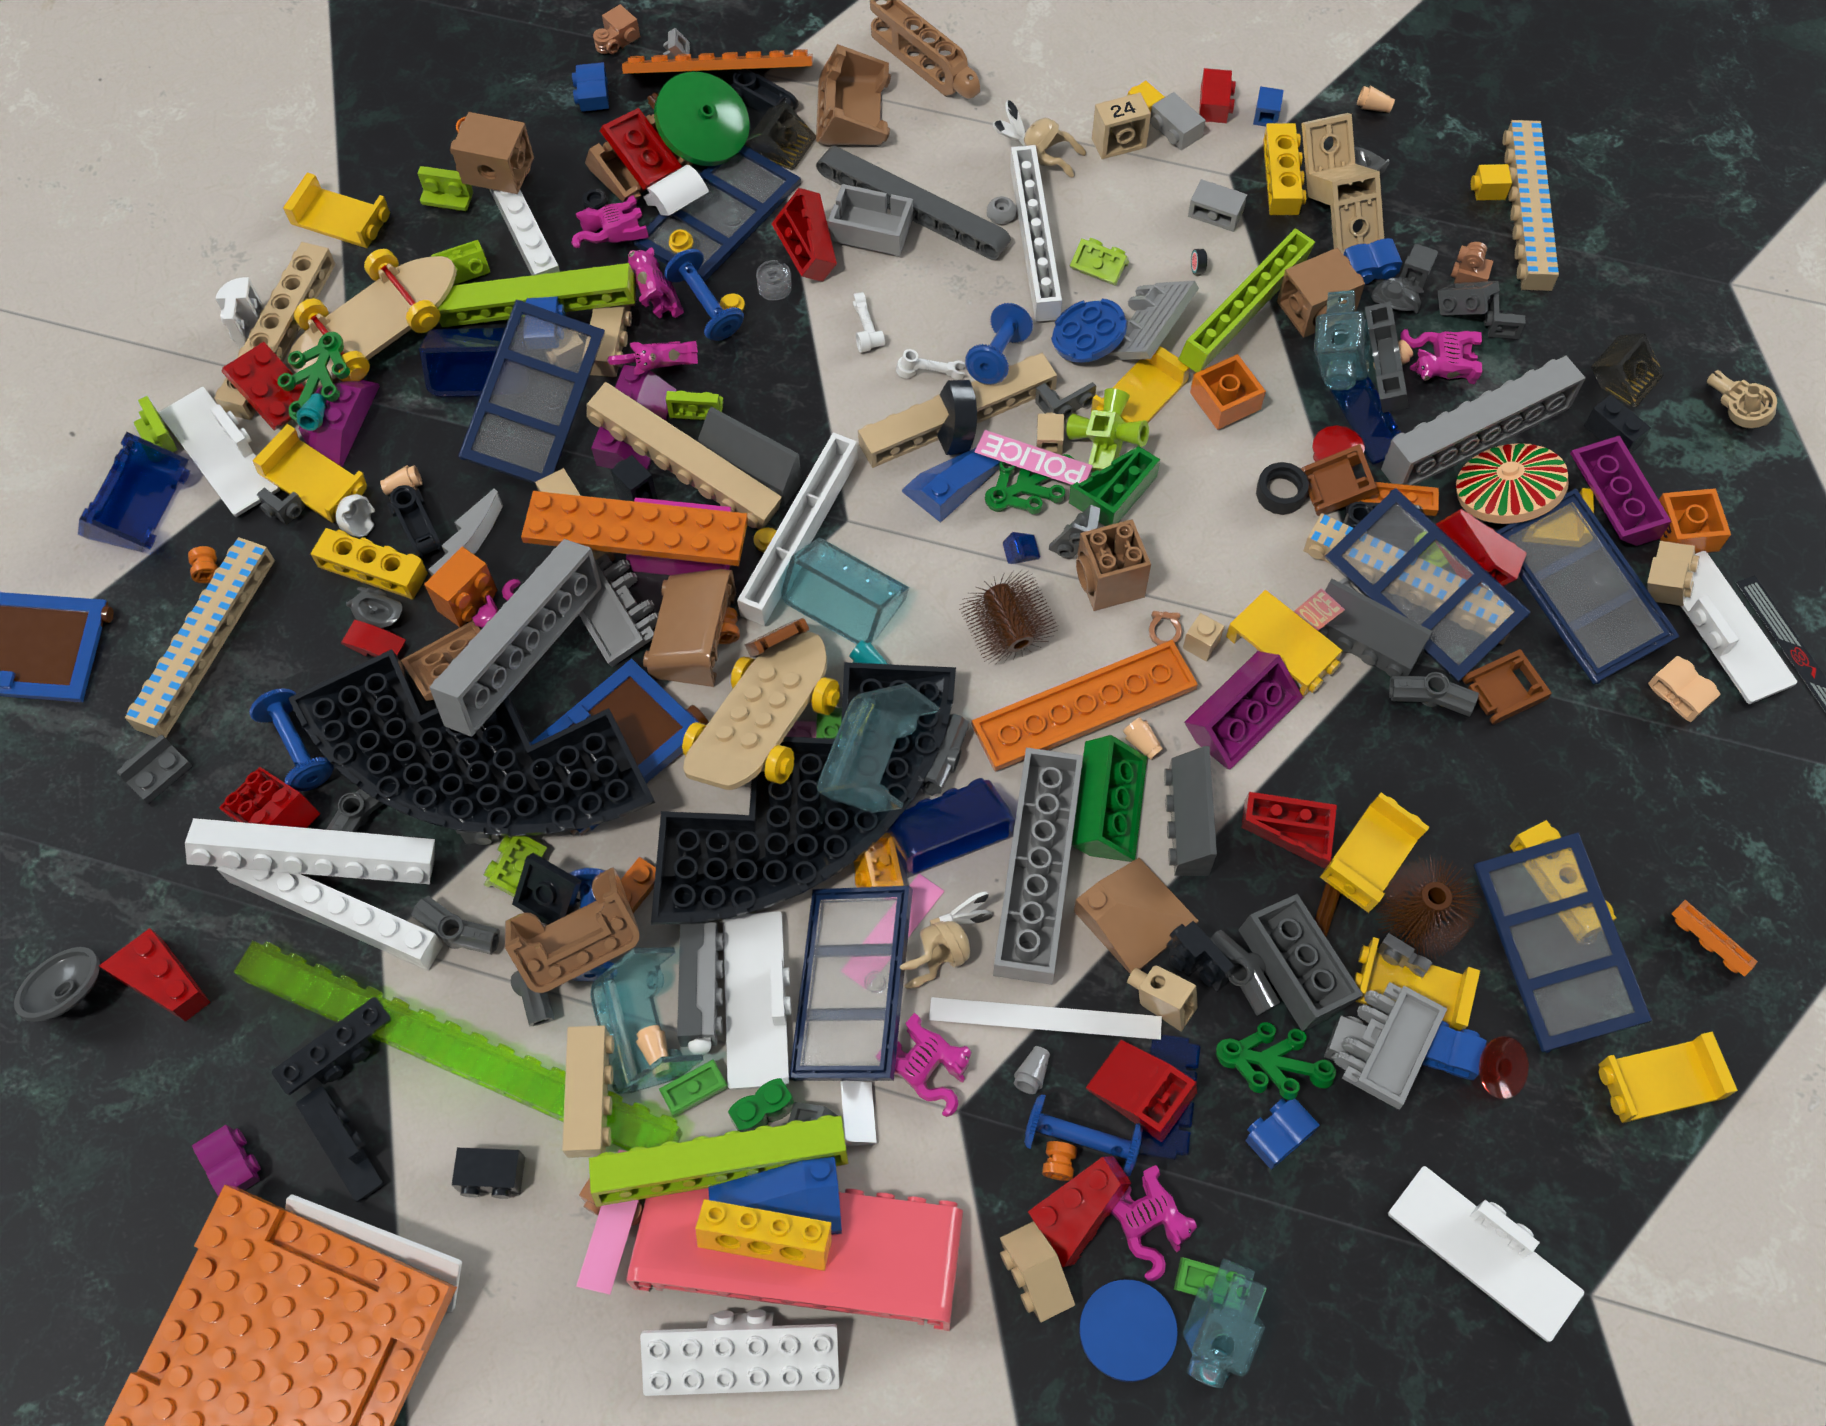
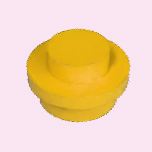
M682 229L674 231L669 238L670 249L677 254L683 250L691 249L694 243L691 234Z
M727 294L720 300L723 310L737 307L743 312L745 308L744 299L738 294Z
M769 527L758 530L754 535L755 547L764 553L776 530Z

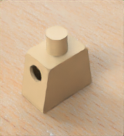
M1153 966L1148 974L1138 968L1131 972L1127 983L1139 990L1140 1004L1155 1015L1162 1016L1164 1021L1182 1032L1197 1010L1196 985L1159 966Z

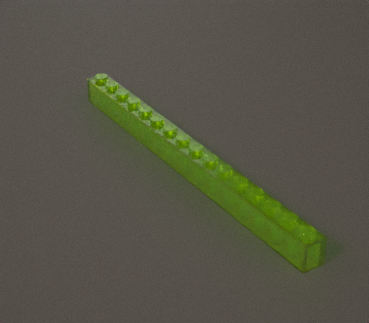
M252 941L234 970V973L242 981L337 1023L368 1000L376 997L392 1020L370 1036L371 1038L564 1122L566 1072L557 1067H552L549 1070L542 1067V1062L532 1056L525 1055L524 1059L514 1055L515 1050L504 1044L499 1043L497 1047L487 1043L488 1039L479 1033L472 1032L471 1035L461 1032L462 1027L451 1021L446 1020L444 1024L435 1020L436 1016L426 1010L419 1009L418 1012L409 1009L410 1005L401 999L393 997L392 1001L383 998L384 994L373 987L367 986L366 990L357 986L358 982L345 975L337 978L331 975L332 971L320 964H316L314 967L305 964L307 960L291 952L289 956L282 954L279 947L267 941L263 945ZM608 1090V1096L612 1097V1115H607V1127L611 1128V1144L629 1151L634 1147H657L669 1141L679 1143L683 1133L680 1127L677 1126V1120L664 1114L660 1118L649 1114L651 1110L648 1107L634 1102L631 1106L622 1102L623 1097Z

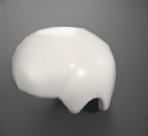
M353 494L344 497L338 504L336 522L342 531L361 538L367 536L374 528V523L370 516L372 512H375V509L366 497Z

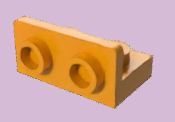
M885 833L868 851L853 861L857 888L904 886L892 833Z

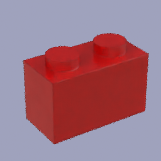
M1204 68L1200 91L1199 115L1206 120L1205 122L1227 123L1228 113L1233 114L1235 99H1231L1230 96H1234L1236 81H1232V70Z

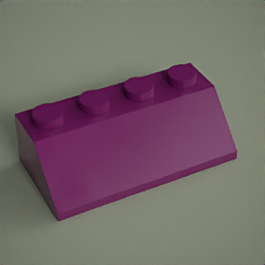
M624 364L615 388L667 421L669 413L666 404L667 391L676 392L677 390L650 370L640 375H635V366ZM602 426L599 427L591 448L596 466L613 469L618 462L633 455L648 471L652 459L646 455H639L631 445L624 441L616 440L608 430Z
M1620 436L1571 451V456L1621 540L1638 546L1662 537L1670 525L1671 519Z
M1257 651L1184 723L1195 742L1200 747L1210 746V755L1226 769L1230 770L1303 696L1280 655Z

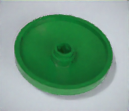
M686 72L671 78L661 89L654 106L656 128L664 143L676 155L693 164L716 166L726 163L740 152L748 138L749 116L744 102L729 84L711 74Z

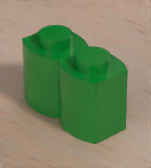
M777 1078L763 1084L755 1095H749L736 1101L730 1107L728 1114L737 1131H753L760 1126H767L769 1122H775L786 1117L792 1111L794 1100L782 1079Z

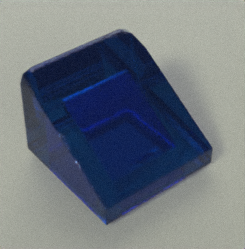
M1012 532L1003 541L1008 564L1022 563L1040 558L1035 536L1032 534Z

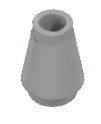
M1039 1046L1033 1048L1014 1074V1085L1019 1090L1028 1094H1036L1037 1090L1042 1088L1050 1053Z

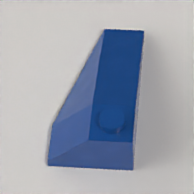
M976 448L921 472L902 489V492L941 523L999 470L1000 461L975 453Z
M835 1157L802 1160L708 1187L709 1200L831 1222V1235L842 1234Z

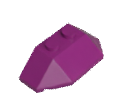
M365 380L334 383L340 391V396L333 402L326 400L322 425L313 431L305 430L299 426V431L306 444L342 467L380 387L378 383ZM323 386L318 387L316 393L321 394Z

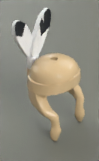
M1008 100L1005 105L1010 123L1002 120L995 121L993 123L994 129L1005 137L1019 140L1023 146L1036 145L1038 163L1040 165L1053 166L1058 164L1069 177H1074L1070 165L1061 158L1046 154L1045 150L1059 142L1067 141L1077 153L1085 156L1086 152L1083 146L1077 143L1069 133L1058 130L1059 124L1049 118L1035 121L1025 133L1017 107L1012 101Z
M987 892L975 894L951 913L930 920V926L921 930L920 936L925 955L903 963L900 969L913 970L927 963L930 973L912 979L904 985L905 988H917L928 981L934 980L942 963L949 962L955 968L964 964L969 959L971 952L969 940L960 924L981 923L993 916L988 910H975L987 900L989 896Z

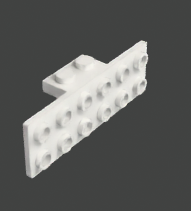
M204 387L195 390L159 412L163 421L235 517L261 503L257 493L264 487L272 494L280 491L279 487L257 473L252 461L256 455L248 444L252 439L246 430L236 427L239 422L231 411L226 413L220 404L217 405Z
M1706 551L1696 553L1695 555L1700 556L1697 572H1693L1692 581L1694 586L1691 598L1685 597L1684 606L1681 607L1746 702L1752 704L1795 686L1797 680Z
M780 911L749 913L723 919L728 1088L730 1090L760 1088L766 1082L781 1078L784 1084L788 1086L789 1065L786 1015H791V997H786L785 986H790L789 967L784 968L782 913Z
M1426 1166L1419 1170L1388 1212V1215L1546 1342L1553 1340L1584 1295L1583 1289L1534 1252L1540 1242L1533 1237L1534 1234L1530 1229L1520 1223H1514L1506 1216L1505 1210L1496 1203H1489L1484 1200L1478 1206L1474 1205Z
M293 1194L286 1199V1210L456 1286L457 1289L447 1312H452L455 1308L462 1266L461 1260Z
M755 1309L747 1313L734 1314L732 1311L724 1310L709 1315L707 1328L644 1330L640 1335L643 1394L645 1396L831 1390L839 1388L838 1334L836 1324L774 1326V1312L766 1313L764 1310Z

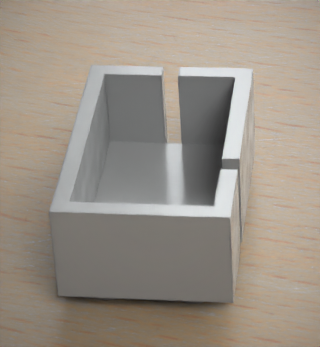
M842 184L836 198V205L834 204L828 219L831 241L900 256L913 221V199L891 194L890 215L887 214V193Z

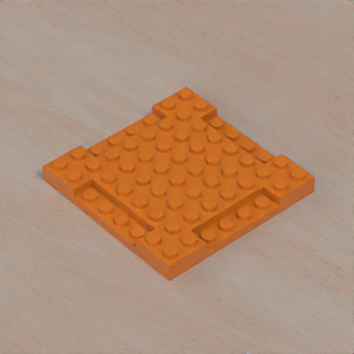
M224 1185L194 1245L198 1250L138 1371L130 1373L104 1426H394L457 1287L240 1188Z

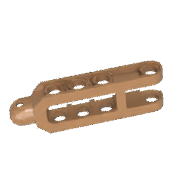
M870 0V10L878 16L871 22V36L875 41L944 96L958 92L961 96L971 99L980 93L978 76L975 71L968 67L967 57L962 48L901 0H885L887 3L882 5L876 3L879 0ZM911 25H916L919 28L911 30ZM879 27L888 28L886 31L877 30ZM925 38L935 39V41L931 43H927L923 40ZM946 50L950 51L951 54L944 56L940 52ZM914 51L918 52L919 55L913 57L909 56L908 53ZM932 64L935 67L933 69H926L924 65ZM945 77V82H942L939 79Z

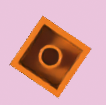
M1236 354L1195 373L1190 393L1218 430L1261 410L1266 391L1241 357Z
M1716 488L1663 493L1659 498L1661 505L1671 519V523L1662 535L1661 541L1695 546V553L1701 551L1717 552L1720 551L1731 536Z
M463 546L424 584L436 610L458 627H462L466 622L472 620V617L476 615L479 608L487 603L486 596L490 595L493 599L498 591L487 564Z

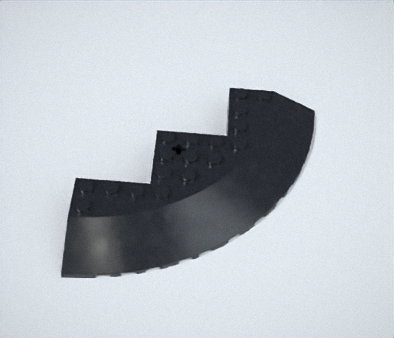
M392 649L288 698L302 727L306 730L321 753L348 780L371 797L389 807L436 826L468 833L500 836L546 835L582 829L614 820L656 803L609 708L532 745L510 695H508L471 737L445 727L437 708L424 714L406 670Z
M844 662L841 739L785 737L780 745L791 748L794 752L793 771L783 784L768 781L764 771H761L752 779L749 815L661 811L651 925L692 924L727 919L771 907L800 895L836 875L868 851L894 825L912 802L933 766V762L944 739L954 697L956 667Z

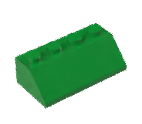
M1112 735L1085 741L1071 846L1092 857L1132 862L1136 859L1147 756Z

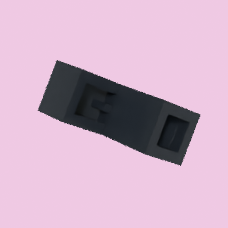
M948 380L939 395L949 415L937 433V437L946 455H960L970 451L977 427V404L970 380Z

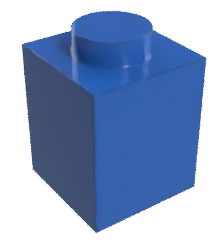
M1260 86L1253 125L1266 127L1267 123H1278L1284 90Z

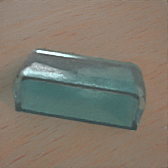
M819 537L791 556L781 594L788 606L857 645L861 640H864L866 643H873L905 601L910 587Z

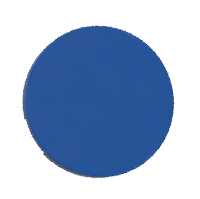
M1102 298L1101 301L1086 303L1083 300L1067 308L1056 319L1051 338L1057 353L1068 361L1078 363L1094 361L1111 353L1122 342L1127 330V321L1121 307L1111 300Z
M1117 1280L1102 1286L1088 1299L1081 1314L1079 1335L1084 1353L1098 1370L1117 1381L1138 1382L1157 1374L1170 1360L1177 1342V1323L1171 1306L1156 1289L1136 1280Z

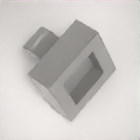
M676 28L669 31L668 41L663 44L667 51L663 55H668V59H675L677 54H690V42Z

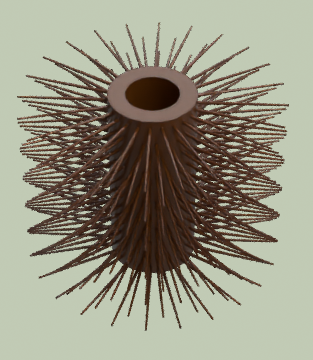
M1012 578L1011 580L1009 579L1007 584L1005 581V583L1001 584L1000 582L997 585L995 582V586L990 587L988 590L982 589L986 591L985 593H974L984 594L976 595V597L982 598L969 600V602L973 603L970 605L975 606L967 609L976 608V610H971V612L966 613V616L978 611L971 615H978L975 618H971V620L979 618L975 622L982 621L972 626L971 629L983 624L982 626L985 628L979 632L985 631L981 635L987 634L986 636L989 637L983 642L989 641L985 645L991 644L990 646L993 647L987 652L993 651V649L998 652L994 656L1000 653L1003 655L1007 651L1011 652V654L1015 652L1016 655L1017 651L1021 650L1022 653V649L1025 650L1029 645L1035 646L1032 644L1033 642H1049L1034 641L1036 637L1046 635L1041 633L1050 630L1044 629L1051 625L1043 627L1049 622H1042L1049 618L1040 620L1046 615L1038 617V615L1040 616L1044 612L1036 613L1043 609L1036 610L1040 606L1035 607V609L1033 608L1038 603H1032L1040 600V598L1030 601L1036 598V596L1029 597L1038 593V590L1026 595L1034 591V589L1025 592L1033 586L1031 585L1023 589L1029 584L1019 585L1018 583L1022 580L1010 583L1014 579Z
M1431 862L1430 877L1429 870L1427 871L1426 867L1424 869V863V865L1422 864L1424 870L1422 874L1419 868L1415 875L1414 873L1411 875L1408 869L1409 872L1407 875L1405 874L1404 880L1398 875L1402 880L1400 883H1396L1393 879L1390 887L1394 889V892L1384 895L1387 897L1385 899L1390 901L1383 903L1388 905L1386 907L1390 908H1386L1387 910H1382L1386 912L1380 913L1393 914L1392 917L1397 918L1375 919L1387 920L1384 922H1390V920L1395 921L1392 923L1397 922V924L1390 927H1395L1392 928L1393 930L1400 927L1397 929L1400 934L1405 931L1399 940L1410 931L1404 943L1409 937V941L1412 943L1416 939L1418 946L1420 943V952L1421 945L1423 947L1424 957L1425 940L1427 953L1428 946L1430 945L1431 947L1433 942L1434 944L1436 943L1438 949L1440 942L1442 945L1446 942L1450 948L1451 945L1446 939L1450 938L1452 940V933L1456 936L1457 933L1460 934L1459 930H1464L1462 923L1469 917L1464 916L1466 914L1462 913L1471 911L1463 909L1466 907L1458 906L1477 902L1464 901L1467 899L1456 900L1463 897H1477L1470 896L1474 894H1457L1466 890H1461L1462 886L1454 890L1457 888L1455 887L1456 885H1450L1458 873L1445 885L1454 870H1452L1446 880V876L1441 873L1440 880L1438 876L1436 882L1438 872L1436 870L1435 877L1434 865V871L1432 869L1433 878L1431 879ZM1408 891H1411L1413 896H1410ZM1441 920L1446 921L1448 926L1444 925Z

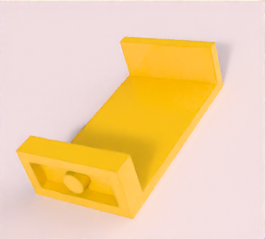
M308 172L283 207L290 224L364 248H368L372 240L377 237L378 231L383 223L388 220L390 214L384 196L379 195L374 204L366 203L322 189L316 175Z
M1159 346L1151 359H1140L1113 387L1130 395L1120 417L1126 423L1143 420L1149 422L1187 383L1190 368L1180 362L1178 357ZM1095 395L1092 399L1091 412L1092 410L1103 411L1104 397L1101 398Z
M286 424L252 460L259 475L289 495L292 492L297 493L303 504L332 523L336 521V511L340 501L344 497L353 494L362 496L367 486L362 472L358 471L353 475L301 441L296 429L289 424Z
M1266 589L1229 625L1226 637L1234 644L1243 637L1260 652L1280 655L1292 678L1302 685L1300 692L1303 697L1309 691L1312 693L1317 691L1323 683L1322 678L1327 673L1331 676L1341 665L1339 658L1343 650Z
M1381 792L1369 805L1320 878L1369 913L1380 902L1385 894L1383 891L1418 839L1429 829V826L1423 823L1418 816L1409 813L1398 805L1393 798L1387 797Z
M1373 937L1368 946L1363 945L1358 962L1363 963L1361 973L1356 972L1354 981L1363 996L1356 1000V1002L1369 1005L1364 997L1366 992L1371 990L1383 995L1388 983L1391 982L1400 988L1406 986L1447 1008L1442 1021L1448 1023L1450 1028L1456 1031L1467 1028L1480 970L1468 967L1463 974L1431 965L1423 978H1421L1405 965L1402 968L1386 962L1382 955L1377 952L1378 938Z
M1713 1031L1701 1034L1693 1041L1618 1059L1611 1055L1599 1064L1600 1079L1604 1085H1607L1611 1094L1612 1109L1616 1115H1619L1622 1123L1726 1099L1738 1091Z

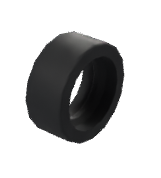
M1278 462L1267 466L1260 474L1257 483L1256 496L1258 502L1264 509L1274 514L1285 515L1297 511L1305 502L1308 493L1309 481L1307 475L1301 468L1292 463ZM1273 479H1285L1297 487L1298 493L1294 497L1280 498L1273 495L1267 489V483Z

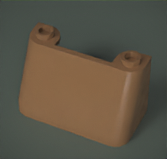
M839 44L836 45L821 71L818 82L816 141L824 145H881L883 141H887L890 128L886 121L880 120V101L882 90L884 87H888L891 80L888 62Z
M649 114L646 118L658 133L654 114L652 116ZM605 142L603 146L598 143L589 149L585 161L586 166L622 202H626L628 197L633 195L636 201L641 198V193L647 189H642L608 142ZM670 150L682 167L684 165H693V163L682 159Z
M715 569L670 575L668 580H664L662 584L663 600L650 651H645L643 666L647 667L649 676L654 679L714 687L717 673L713 672L712 668H714L715 661L718 660L717 647L727 607L734 604L736 596L733 572L727 569Z
M614 867L594 878L592 891L596 901L543 927L539 918L532 913H521L505 921V949L530 990L536 993L550 991L631 950L637 945L640 936L639 929L621 880Z

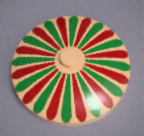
M1532 444L1497 446L1481 452L1463 466L1456 481L1458 500L1466 512L1483 521L1510 524L1532 520L1551 511L1562 501L1568 490V470L1562 458L1547 448Z

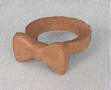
M1153 611L1151 614L1153 620L1148 630L1152 642L1157 646L1168 642L1157 638L1154 629L1161 619H1170L1176 631L1175 636L1171 640L1176 644L1182 633L1181 624L1178 621L1181 617L1180 613Z

